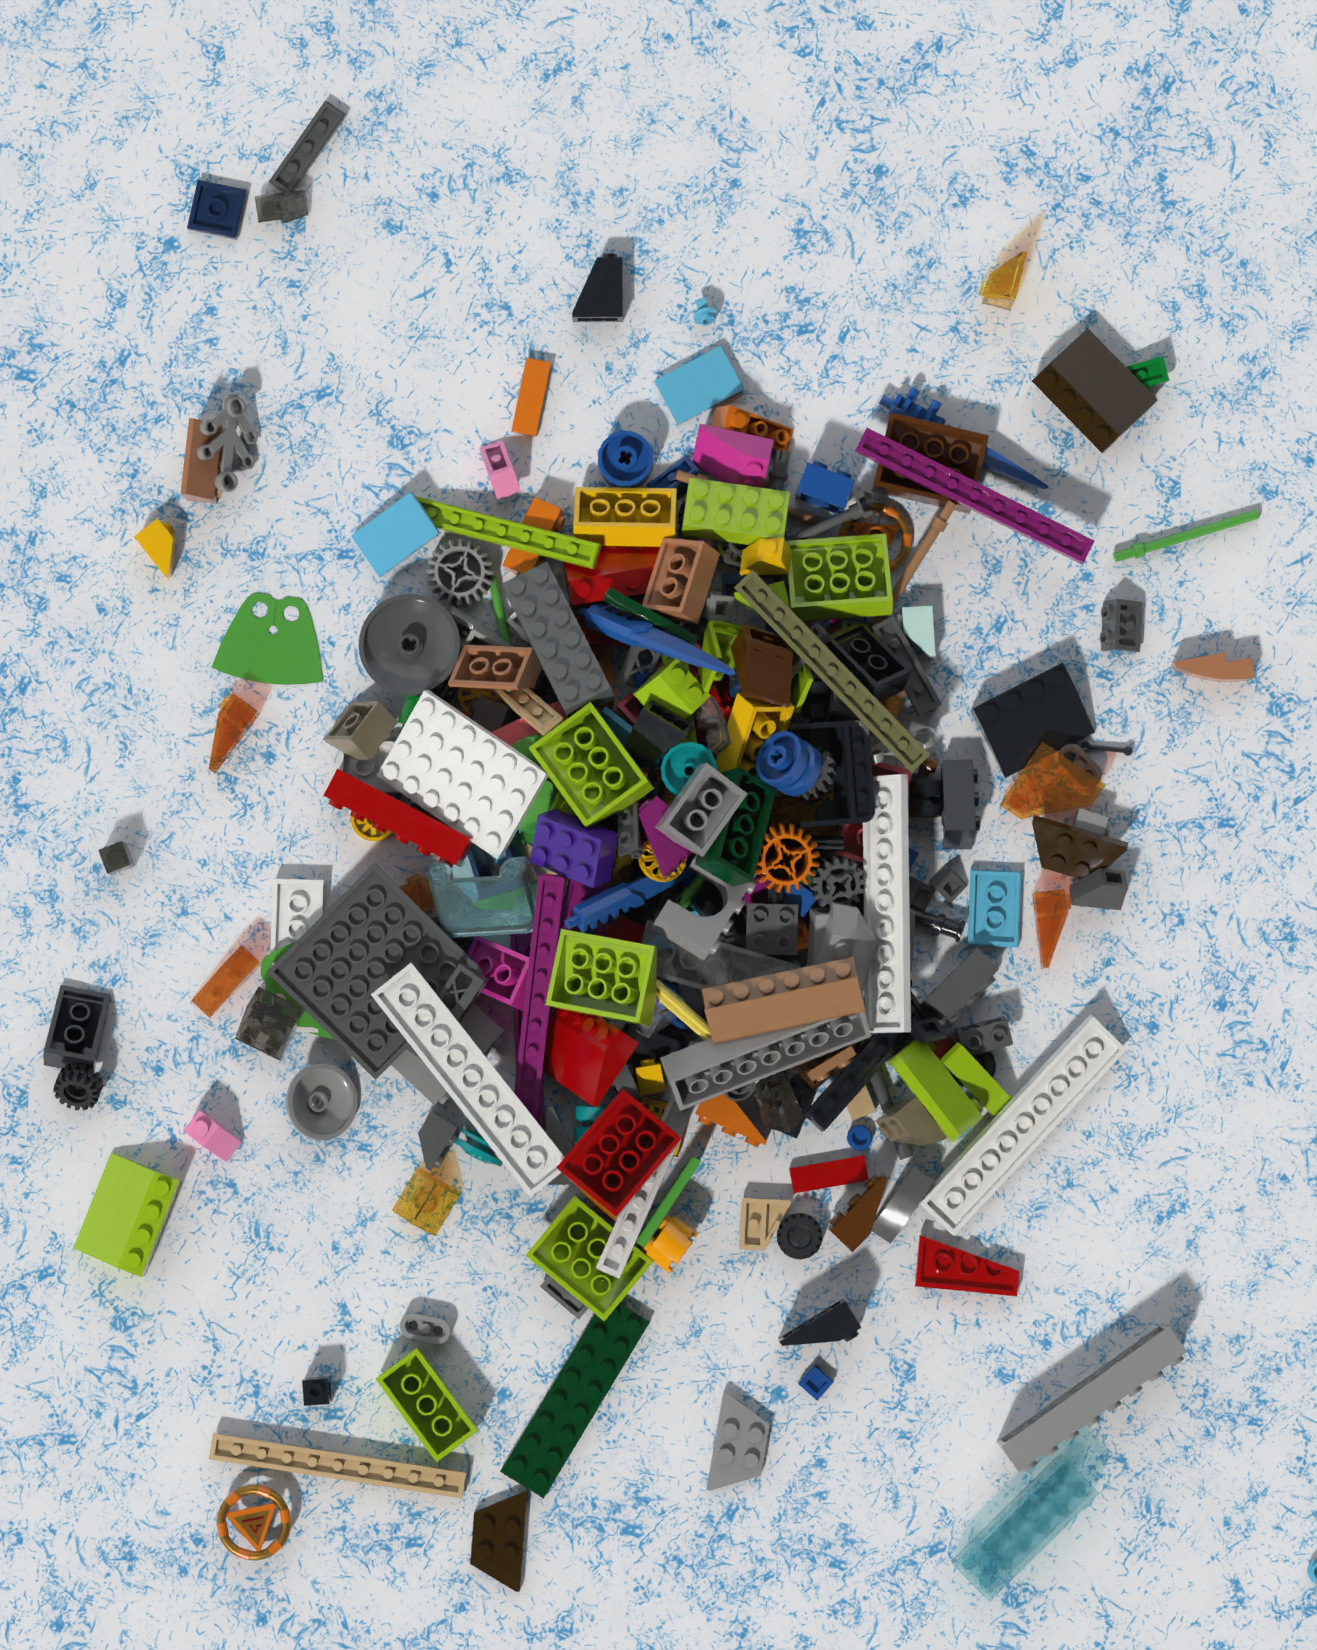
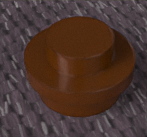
M933 752L921 764L919 771L924 772V776L928 777L930 772L935 773L939 763V759L935 758L937 753Z

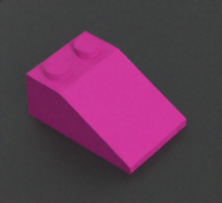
M699 424L692 462L722 482L764 488L774 440Z
M475 935L467 954L484 970L482 973L490 978L481 993L523 1011L529 957L479 935Z

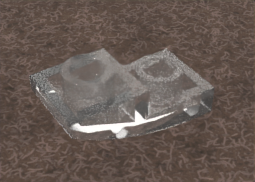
M710 696L695 711V716L697 718L698 730L707 731L706 741L708 743V750L711 751L712 755L718 756L731 745L724 715L715 698Z

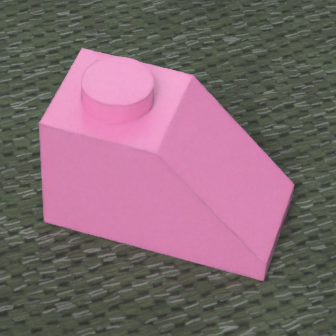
M503 440L479 448L497 499L508 497L521 491Z
M203 1110L198 1111L183 1130L200 1145L225 1162L229 1160L242 1143L241 1140Z

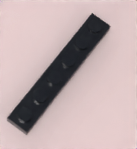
M875 1033L852 1059V1062L840 1072L804 1115L821 1132L825 1131L908 1038L910 1033Z

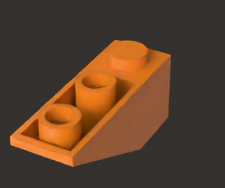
M731 405L716 407L711 426L773 439L772 450H781V452L783 450L788 451L793 429Z
M725 1094L699 1103L695 1113L699 1116V1122L712 1127L713 1123L723 1126L721 1131L733 1137L739 1133L746 1137L744 1142L755 1147H759L760 1143L766 1145L767 1141L736 1102L728 1099Z

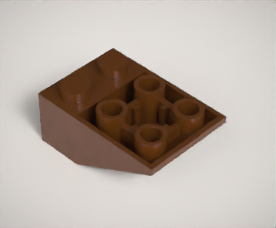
M743 624L730 646L742 695L788 708L791 693L792 648L777 633Z
M881 1174L879 1177L877 1175L871 1177L864 1185L867 1188L861 1196L856 1193L846 1203L849 1208L843 1214L840 1211L837 1212L829 1221L831 1226L828 1229L851 1252L871 1234L887 1180L885 1175Z

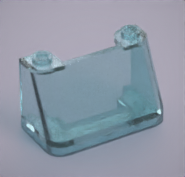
M526 857L507 859L501 865L499 876L452 879L453 871L447 863L435 862L428 864L427 879L439 924L442 930L450 937L532 932L538 877Z

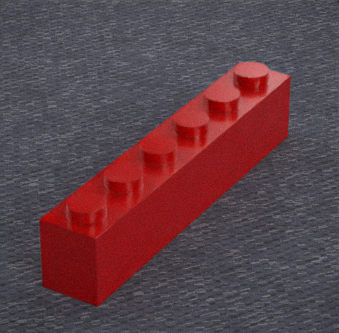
M340 769L336 770L323 795L330 799L329 805L339 810H342L343 806L352 811L350 816L364 822L365 818L374 822L372 827L383 833L390 830L396 834L394 839L408 845L409 841L418 845L416 850L429 857L431 853L439 856L438 862L449 868H452L453 865L461 867L473 845L470 837Z

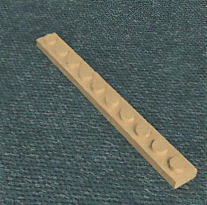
M213 1433L209 1455L210 1460L455 1498H463L467 1473L458 1470Z

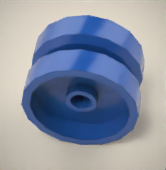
M619 431L611 434L602 442L598 451V468L602 478L613 488H639L649 479L653 470V452L650 444L642 435L633 431ZM628 458L630 464L626 465L625 462L621 464V460Z
M781 731L771 735L762 744L756 757L755 768L758 777L765 783L775 787L785 795L797 796L811 789L818 780L822 769V758L819 750L812 744L802 740L792 732Z

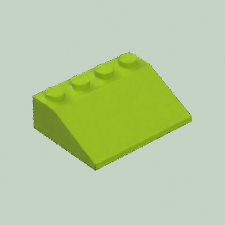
M886 534L786 541L792 550L790 574H787L790 609L802 621L892 615L893 596Z
M591 702L529 747L586 828L634 804L654 789Z
M561 929L545 1005L651 1026L656 1003L657 947Z
M111 1153L77 1237L74 1249L139 1277L145 1276L182 1180Z
M574 1196L525 1256L605 1321L653 1261L634 1246L620 1279L596 1269L613 1227Z

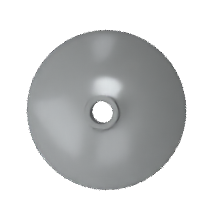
M319 1063L303 1068L292 1079L287 1090L286 1110L290 1122L299 1133L310 1139L329 1140L341 1135L351 1125L357 1111V1092L351 1078L342 1069L331 1064ZM314 1097L317 1100L315 1106L312 1105V1099Z

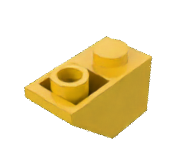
M650 1057L639 1059V1063L635 1064V1071L640 1096L666 1092L661 1061Z

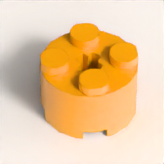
M675 1214L672 1218L668 1215L658 1227L662 1232L657 1239L652 1236L644 1248L647 1252L646 1256L669 1274L673 1271V1268L670 1266L671 1263L678 1264L691 1246L692 1241L689 1240L691 1235L696 1238L699 1234L697 1230Z

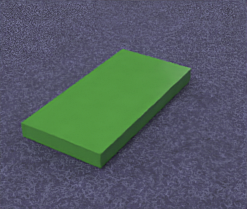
M690 1156L638 1235L636 1241L645 1248L701 1163L695 1156Z

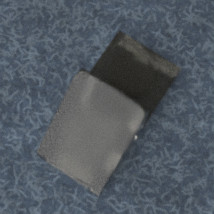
M305 190L255 196L259 223L282 220V223H288L308 215Z

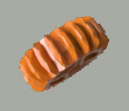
M780 823L778 832H776L773 826H770L769 831L771 835L767 836L765 833V840L763 841L757 864L759 866L756 868L755 874H761L758 881L760 883L767 881L766 887L768 889L775 885L776 892L780 893L783 885H785L786 892L790 893L792 890L791 885L794 884L795 888L800 890L799 882L801 880L806 885L810 883L806 875L809 874L813 877L816 875L810 868L811 866L819 867V863L812 860V858L819 857L820 853L818 851H811L817 847V843L815 841L809 842L812 838L809 833L802 836L804 833L802 827L798 828L794 833L795 827L793 824H789L787 831H785L784 825ZM781 839H794L800 842L802 846L798 848H785ZM774 843L775 854L765 863L766 852ZM781 849L789 856L787 858L789 867L783 861L779 863L782 859ZM805 853L804 863L796 873L795 862ZM784 868L789 877H775L768 870Z

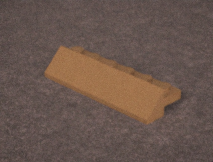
M854 957L702 989L704 1010L713 1044L866 1012Z

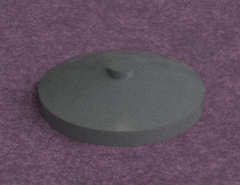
M403 594L381 602L370 612L362 625L358 647L363 667L377 685L397 695L417 696L422 695L424 690H435L451 676L460 656L461 640L453 617L441 604L426 596Z

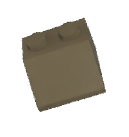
M379 701L351 702L323 740L356 760H370L378 754L379 747L384 740L392 735L393 728L398 721Z
M917 1097L895 1103L876 1120L880 1133L890 1141L925 1146L947 1138Z

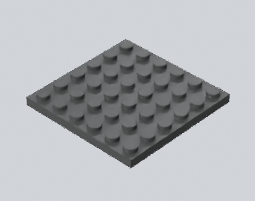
M374 863L267 973L376 1080L406 1050L404 1045L407 1040L371 994L410 963L416 967L437 995H439L460 963L476 974H481L484 970ZM461 972L457 977L458 989L467 988L473 979ZM453 985L451 986V988L449 989V991H453V990H454ZM455 993L445 995L443 998V1003L446 1007L456 999Z

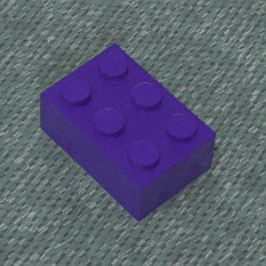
M556 808L538 815L530 863L591 888L597 887L610 881L618 833L596 824L586 828L578 817Z

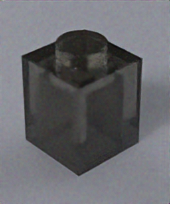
M120 841L98 850L105 870L109 875L135 867L126 842Z

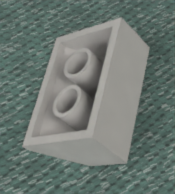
M708 763L700 764L655 828L675 843L703 857L747 793Z

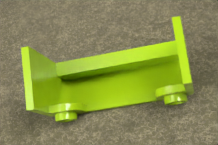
M710 620L705 630L702 651L736 670L730 646L742 626ZM808 664L804 665L791 679L790 700L792 705L795 706V713H800L813 682ZM702 667L698 669L705 692H709L712 683L722 680L724 673Z
M913 1039L891 1056L886 1063L887 1065H892L946 1135V1141L953 1143L983 1118L981 1115L983 1108L975 1098L972 1100L968 1098L934 1054L933 1051L936 1050V1047L932 1042L923 1043Z

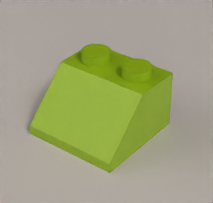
M674 658L669 659L633 693L644 707L651 700H654L683 719L694 713L711 696L703 690L702 685L687 668Z

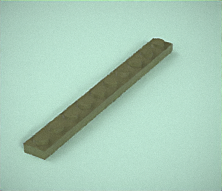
M754 570L734 587L911 773L931 755Z

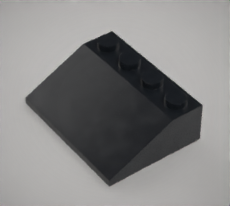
M1063 662L972 708L970 711L1004 778L1060 751L1067 744H1074L1095 733L1077 689Z

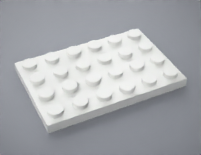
M424 690L380 768L377 777L454 830L472 839L471 842L498 860L504 855L547 780L548 774L541 766L429 690Z

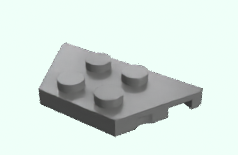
M723 1391L706 1488L709 1491L761 1476L770 1427L767 1421L725 1391Z

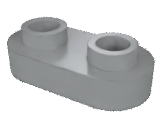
M409 1313L400 1322L402 1334L413 1340L442 1344L448 1340L451 1334L449 1323L442 1318ZM410 1321H416L418 1323V1328L416 1330H411L409 1328ZM434 1327H442L443 1334L440 1336L435 1335Z

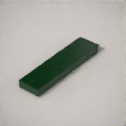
M610 587L603 598L605 602L626 614L632 615L633 618H639L642 621L652 623L654 628L675 636L693 646L699 638Z

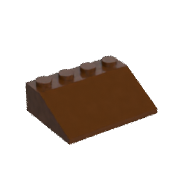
M890 412L885 437L979 482L989 435ZM880 464L877 466L872 487L874 492L944 508L948 500H951ZM951 500L957 504L954 509L955 511L970 514L971 509Z

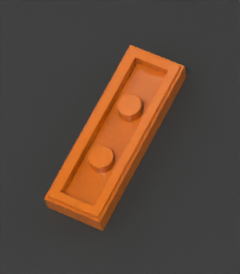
M526 358L511 430L513 433L537 437L551 362Z

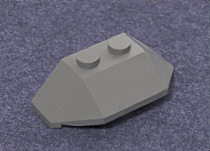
M832 902L815 965L854 957L861 990H863L872 963L877 939L857 907Z

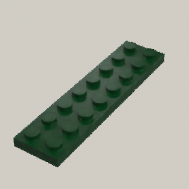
M621 1303L617 1305L605 1321L596 1314L594 1315L502 1467L501 1473L544 1499L648 1327L649 1320Z

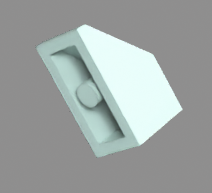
M933 606L902 607L901 614L896 615V620L906 639L928 659H934L936 653Z

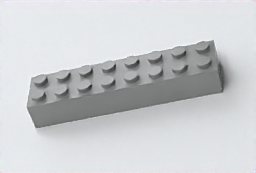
M861 1012L713 1044L712 1038L682 1050L672 1052L661 1057L660 1060L676 1103L681 1111L869 1038L872 1035L866 1014Z
M1162 1323L999 1439L997 1443L1018 1472L1021 1470L1027 1472L1037 1465L1036 1460L1042 1455L1048 1457L1057 1451V1445L1063 1440L1069 1442L1078 1436V1429L1084 1425L1090 1427L1099 1421V1414L1105 1410L1111 1412L1120 1406V1399L1126 1395L1132 1397L1141 1391V1384L1147 1380L1153 1382L1162 1376V1369L1168 1365L1174 1367L1183 1361L1184 1357L1182 1355L1187 1351L1171 1328Z

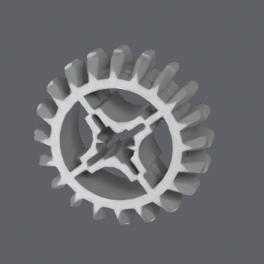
M463 539L458 540V546L456 547L453 540H449V549L446 550L443 544L439 545L443 552L441 555L436 551L432 552L437 561L428 560L427 562L428 565L434 567V569L426 570L427 575L434 576L428 579L427 583L428 585L437 584L431 591L433 594L441 591L438 597L440 601H443L448 596L447 604L450 606L453 604L454 599H457L458 607H462V599H466L467 605L471 606V597L474 596L477 602L481 601L478 595L479 591L485 595L488 594V590L483 586L484 584L487 586H492L493 584L491 580L486 579L487 576H494V571L486 570L493 566V562H484L489 557L488 552L479 555L482 546L478 545L473 550L472 540L468 541L466 547L463 546ZM463 553L457 563H443L448 557ZM470 556L474 557L480 564L481 576L468 569ZM464 566V572L468 575L462 576L457 581L456 573L453 571L455 569L459 570V567ZM440 570L452 576L450 590L441 583ZM464 582L477 583L469 591L458 593V589L460 590Z

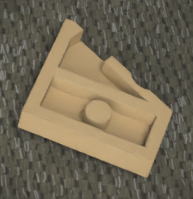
M742 1198L739 1249L765 1250L790 1207L791 1200Z

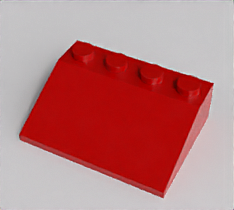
M602 546L595 570L562 561L571 610H579L582 606L589 608L591 605L599 603L604 604V606L610 605L603 600L609 587L634 601L644 599L660 547Z
M555 1008L550 1015L547 1029L543 1072L597 1108L639 1043L599 1016Z
M622 1089L556 1168L596 1206L616 1221L680 1144L682 1137Z

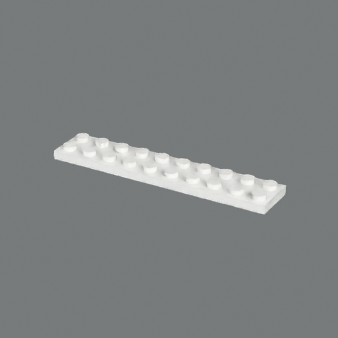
M908 775L873 776L875 815L870 821L863 823V876L866 880L864 884V919L876 937L877 944L865 984V1014L871 1033L911 1032Z
M412 963L371 994L530 1197L561 1174L556 1167L565 1156Z
M1089 1015L932 1184L919 1204L950 1234L955 1236L1127 1049L1094 1016Z

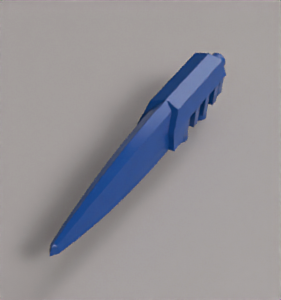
M913 387L910 388L906 397L898 394L894 401L883 395L879 402L880 405L890 410L888 418L890 412L943 425L946 421L944 418L936 415L942 405L937 400L933 399L927 410L914 403L920 391ZM986 447L982 467L1041 489L1049 487L1017 464Z
M599 603L591 605L589 608L582 606L579 609V615L585 617L586 627L625 644L647 648L668 657L728 675L736 674L732 668L675 636L654 628L652 623L642 621L639 618L635 619L630 614L622 616V611L616 607L612 608L609 605L604 606V604Z
M695 856L687 858L683 872L672 881L658 882L645 875L630 883L622 882L575 905L572 910L573 916L564 920L566 927L570 929L577 926L582 933L591 934L597 928V920H600L602 924L615 922L619 909L627 913L629 912V907L637 908L643 905L645 900L695 874L694 871L689 869Z

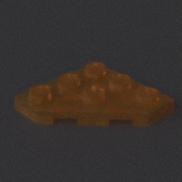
M1042 742L1000 806L1020 819L1030 818L1034 815L1038 816L1092 806L1106 784Z

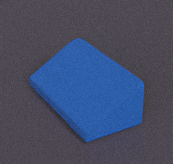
M685 456L646 484L648 488H676L677 500L687 494L688 483L675 479L677 470L696 476L701 473L688 456Z

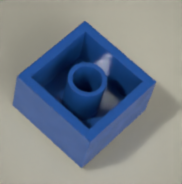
M814 461L813 464L808 462L797 488L795 498L835 514L843 512L855 480L851 479L852 475L840 470L837 473L827 470L828 466L818 461Z

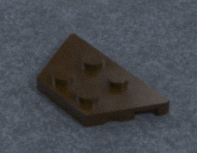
M1037 815L1033 816L1032 825L1041 868L1081 879L1100 868L1106 869L1127 851L1128 842Z
M522 1491L519 1494L474 1511L470 1564L515 1592H520L527 1491Z

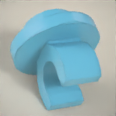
M705 297L695 300L697 312L693 316L694 322L704 326L713 323L718 316L717 309L712 306L708 307Z

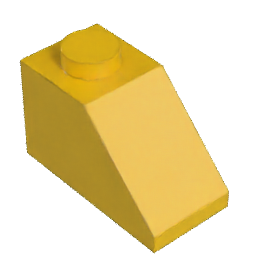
M157 518L135 535L134 538L164 576L169 579L173 573L176 540L172 535L176 532L167 521L162 524Z
M759 538L742 550L740 575H747L752 570L758 575L790 574L792 550L785 538Z

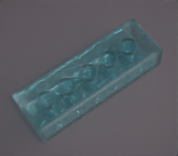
M1060 1453L951 1562L990 1602L1099 1492Z

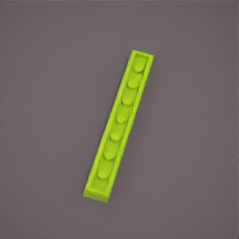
M416 496L436 527L440 530L595 570L602 547L600 543Z

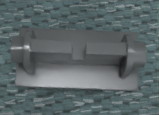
M637 802L618 812L619 857L629 853L632 858L639 859L644 853L643 837L639 836V834L643 833L639 820V813L641 811Z

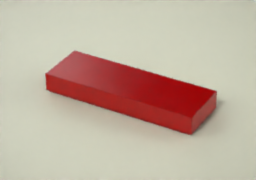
M865 1155L789 1168L793 1194L869 1180Z

